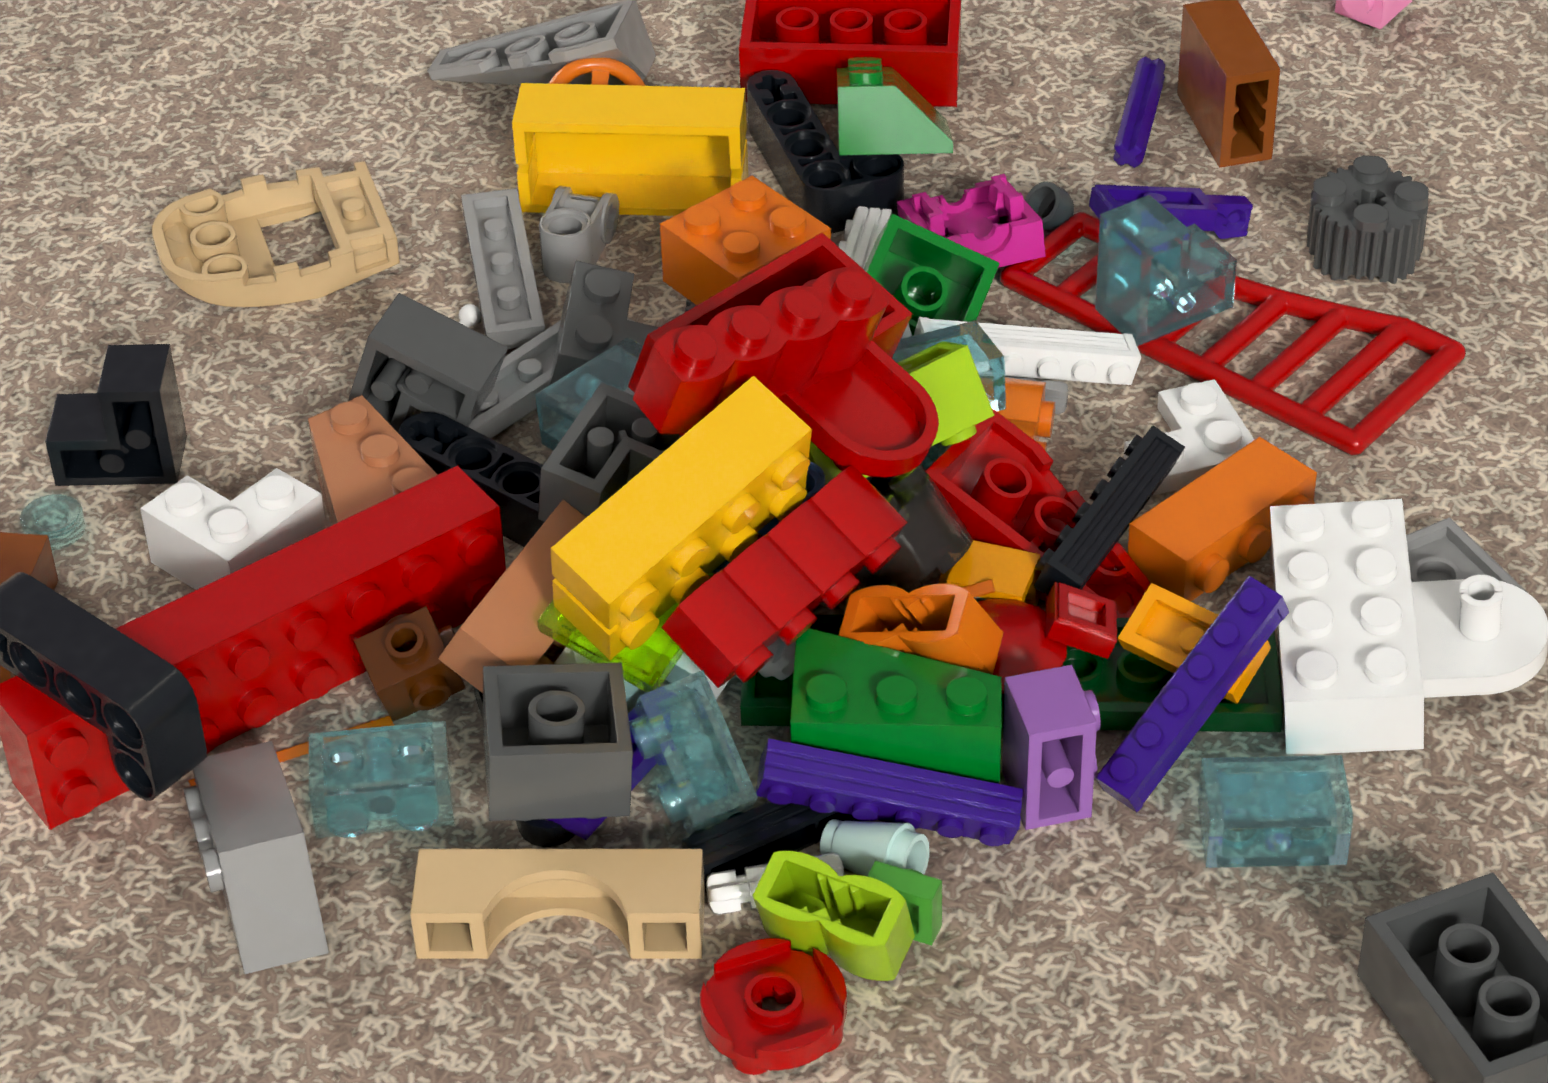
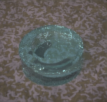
M52 494L37 498L29 503L20 515L22 533L48 535L51 550L62 549L74 544L82 537L86 529L81 504L76 499L66 495Z

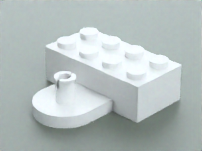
M1402 499L1270 506L1274 591L1283 596L1289 610L1288 615L1277 626L1286 754H1330L1424 749V698L1489 695L1506 692L1525 684L1542 668L1548 652V619L1541 605L1526 591L1512 584L1498 581L1496 578L1488 575H1474L1466 579L1411 582Z

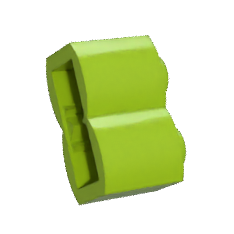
M796 851L774 852L752 895L764 930L770 938L791 940V950L801 951L810 956H813V948L826 955H830L844 970L861 978L876 981L895 980L915 937L906 900L897 890L880 880L867 876H839L827 863L806 853Z

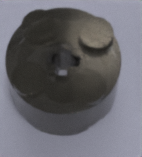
M921 464L908 473L892 478L888 484L889 487L880 492L908 522L894 538L902 548L876 573L872 574L865 566L854 576L860 583L853 592L870 586L889 585L901 588L909 593L923 587L924 585L921 580L936 567H938L942 574H945L970 548L973 538L966 529V525Z

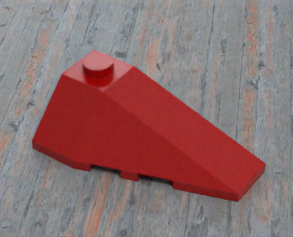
M992 408L995 416L976 424L977 432L975 435L962 442L953 444L923 473L904 509L903 518L908 522V526L954 560H956L965 539L1040 554L1041 559L1048 548L1054 552L1058 549L1054 542L1066 525L1072 528L1075 527L1076 524L1072 522V519L1086 501L1077 490L1067 492L1050 470L1054 462L1053 459L1038 442ZM1117 542L1082 590L1115 601L1117 618H1130L1151 582L1120 543ZM1039 591V599L1046 602V594Z

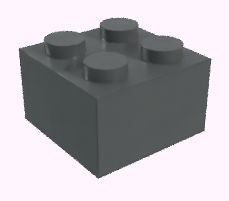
M622 662L483 666V740L489 821H529L533 819L564 818L597 819L601 817L630 816L633 750Z

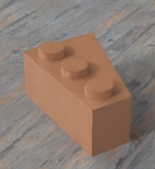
M363 395L308 418L316 473L332 525L438 475Z
M562 500L461 625L438 659L482 693L483 666L554 664L544 654L552 644L564 650L578 629L553 604L552 580L555 577L552 575L551 547L581 523L586 516L565 500Z

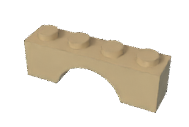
M419 849L410 910L417 959H488L498 943L514 929L536 919L561 915L590 919L607 927L622 941L631 959H702L705 911L703 849Z

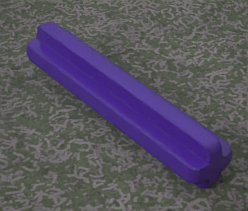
M1145 56L1137 62L1114 144L1115 154L1113 159L1119 166L1129 164L1134 168L1143 162L1165 80L1164 71L1166 65L1160 58L1151 60Z

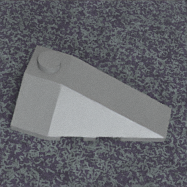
M625 0L440 50L427 71L431 80L508 85H520L521 83L549 84L552 77L562 67L572 61L587 58H613L628 65L644 80L656 58V54L636 0ZM592 73L581 75L569 84H591ZM609 75L608 85H625L616 77Z

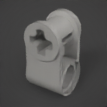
M559 186L556 189L550 206L539 222L542 271L547 278L558 283H570L576 261L596 265L606 244H610L616 232L619 217V201L616 194L604 193L602 197L575 194L570 187Z

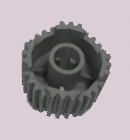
M1360 156L1354 160L1353 165L1348 166L1347 170L1340 167L1337 168V173L1330 171L1326 177L1316 179L1311 192L1307 230V247H1309L1310 255H1314L1313 267L1321 269L1322 275L1330 274L1333 281L1337 279L1347 280L1350 275H1355V278L1358 280L1363 276L1369 280H1373L1374 276L1380 277V282H1390L1392 284L1397 283V278L1405 280L1407 274L1414 273L1415 262L1420 260L1423 251L1429 205L1428 187L1423 183L1412 181L1411 176L1403 177L1401 171L1391 172L1387 161L1379 156Z

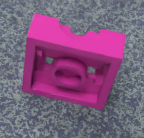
M1005 174L991 176V180L975 183L974 188L965 189L962 198L954 203L947 202L943 195L930 198L926 192L913 194L910 199L897 201L899 217L1000 263L999 267L1046 257L1043 220L1023 199V194L1021 192L1018 193L1007 181Z

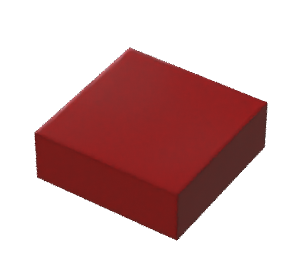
M1055 582L1046 598V638L1108 659L1117 643L1116 602L1060 582Z

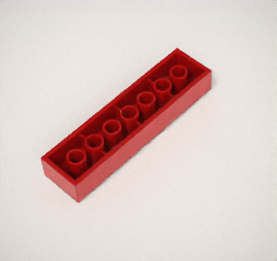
M455 466L115 629L169 662L188 680L197 699L208 754L215 747L253 728L262 727L273 718L311 699L320 698L331 689L367 672L354 640L383 627L391 618L404 613H413L427 606L438 629L448 624H451L452 628L464 623L506 571L500 506L460 467ZM18 676L0 683V737L12 783L49 830L73 818L82 817L91 812L95 807L130 790L121 780L114 767L107 735Z

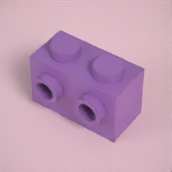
M1072 665L1005 677L1002 774L1007 786L1023 789L1020 816L1025 830L1092 817L1093 784L1098 774L1095 750L1096 733L1100 730L1101 725L1100 712L1093 691H1083Z

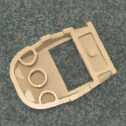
M365 161L355 162L353 171L323 177L320 167L295 170L296 180L266 184L263 174L240 179L242 190L221 195L212 189H207L170 203L156 216L152 225L155 249L161 267L169 279L180 289L199 300L226 307L274 306L327 296L399 264L397 236ZM321 211L336 248L328 252V261L303 269H299L297 262L275 266L261 227L293 221Z

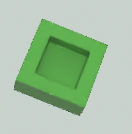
M875 861L867 877L890 885L904 897L915 934L913 940L932 946L942 927V880L926 876L913 869H902Z

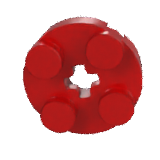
M765 938L743 943L724 953L714 964V975L707 981L706 985L703 982L700 992L703 1030L713 1047L722 1055L730 1058L734 1067L745 1074L757 1075L768 1070H787L806 1065L820 1058L825 1053L836 1049L842 1042L843 1027L847 1015L845 979L834 961L813 948L812 957L804 952L791 950V940ZM774 996L779 1004L791 1002L785 1009L779 1011L762 1009V999Z

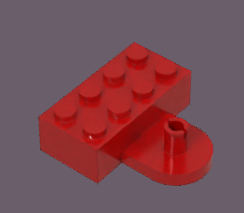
M746 0L739 43L740 88H745L746 102L747 82L751 76L765 70H779L790 74L796 80L810 104H838L837 68L848 67V59L875 57L881 58L882 67H893L933 107H957L961 51V0Z
M821 232L647 334L628 387L635 393L653 345L666 332L686 325H708L714 316L728 308L741 305L760 306L767 296L777 290L790 286L812 287L813 283L828 271L842 267L860 266ZM870 276L890 301L863 358L848 369L832 373L816 372L813 378L805 385L791 391L773 394L812 429L811 442L832 459L841 471L852 465L862 475L894 477L912 471L924 461L936 438L939 419L936 406L928 392L892 359L913 313ZM686 432L679 433V435L682 437Z

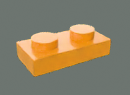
M1151 583L1118 636V640L1123 649L1175 673L1217 618L1218 614ZM1268 640L1224 698L1238 704L1271 649Z

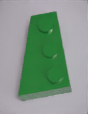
M810 628L796 640L790 720L791 743L1000 784L1002 677L877 645L865 644L862 641Z

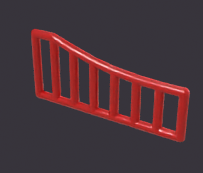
M1085 212L1075 213L1044 237L1046 257L1008 265L1000 275V281L1007 289L1096 332L1132 334L1141 354L1199 382L1215 379L1224 394L1350 455H1359L1451 372L1466 355L1465 347L1461 342L1411 319L1293 293L1236 276L1170 251L1135 235L1114 233L1108 230L1098 218ZM1081 237L1105 247L1058 286L1034 276V274ZM1128 258L1153 268L1104 309L1080 298ZM1177 279L1204 288L1152 332L1128 321L1130 317ZM1228 298L1258 306L1202 355L1176 344L1178 340ZM1285 314L1316 322L1251 379L1224 367ZM1349 329L1377 335L1301 404L1274 391L1342 330ZM1404 343L1432 355L1353 428L1325 416L1328 411Z

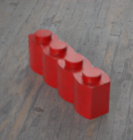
M842 267L824 273L813 283L812 287L790 286L777 290L767 296L760 306L741 305L728 308L714 316L708 325H686L672 329L658 338L653 345L633 400L660 434L688 432L752 376H755L772 393H781L805 385L813 378L816 372L832 373L854 366L865 355L890 300L863 268Z
M851 465L829 481L813 497L793 510L767 534L746 548L724 569L713 575L676 607L661 628L717 688L721 687L735 675L745 683L774 656L767 647L779 638L787 646L792 644L817 620V617L812 612L815 607L824 602L832 610L859 585L860 581L854 576L865 566L874 574L891 560L902 548L894 538L908 522L859 470Z

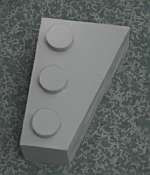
M268 741L207 756L202 763L193 769L196 785L183 788L200 857L203 860L211 893L223 891L244 974L329 953L304 831L273 742Z

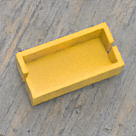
M520 84L512 119L515 160L516 164H519L517 181L522 212L545 213L552 202L556 189L559 186L570 187L573 193L602 197L604 193L616 194L619 201V215L675 216L749 177L745 88Z
M752 376L551 547L552 575L555 577L552 580L554 607L609 660H612L626 646L630 650L640 647L656 631L660 623L659 618L676 603L680 604L709 579L708 575L725 560L731 562L757 541L758 531L774 517L781 521L801 505L807 495L806 480L810 465L808 458L812 429L755 376Z

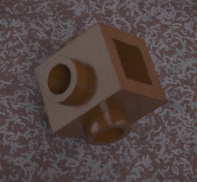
M427 606L413 613L397 615L388 620L383 627L354 640L374 689L393 721L405 718L420 710L426 711L437 708L444 704L451 695L466 689L461 676L438 659L454 637L455 632L451 624L438 629Z

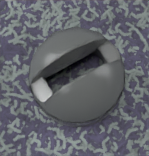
M1052 182L1038 183L1029 191L1025 199L1043 220L1044 230H1055L1073 216L1074 202L1069 193Z

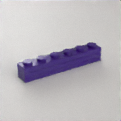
M1251 576L1246 578L1095 777L1104 792L1136 813L1143 807L1144 802L1280 622L1288 615L1289 610L1282 595Z
M768 738L760 757L755 796L767 798L768 801L774 804L785 805L794 803L809 806L812 810L820 813L835 811L850 814L855 819L861 821L880 820L893 823H910L915 829L921 828L936 831L943 837L958 838L962 836L980 840L981 843L988 846H1001L1003 844H1010L1019 830L1023 789Z

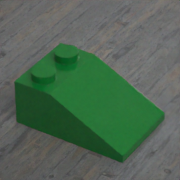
M891 214L874 243L864 270L913 313L909 321L913 338L919 317L976 322L1000 263L895 214Z

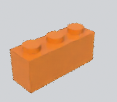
M1258 437L1129 523L1128 555L1151 583L1182 598L1192 601L1204 592L1212 593L1223 584L1226 577L1247 562L1255 563L1267 553L1271 546L1270 506L1315 504L1314 495L1317 472L1265 439Z

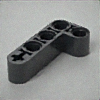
M765 70L755 73L749 78L747 82L749 132L788 200L830 227L831 233L845 231L846 221L853 220L858 206L867 207L868 209L871 207L879 208L880 210L891 209L892 214L898 216L897 201L904 200V161L899 154L839 155L837 148L804 93L790 74L779 70Z
M436 412L415 414L407 418L400 425L398 433L438 475L455 466L460 467L500 506L503 536L523 547L527 545L544 523V521L538 519L542 464Z
M17 572L0 584V665L107 735L114 767L121 780L134 794L146 801H153L206 759L207 748L197 699L188 680L178 669L24 572Z

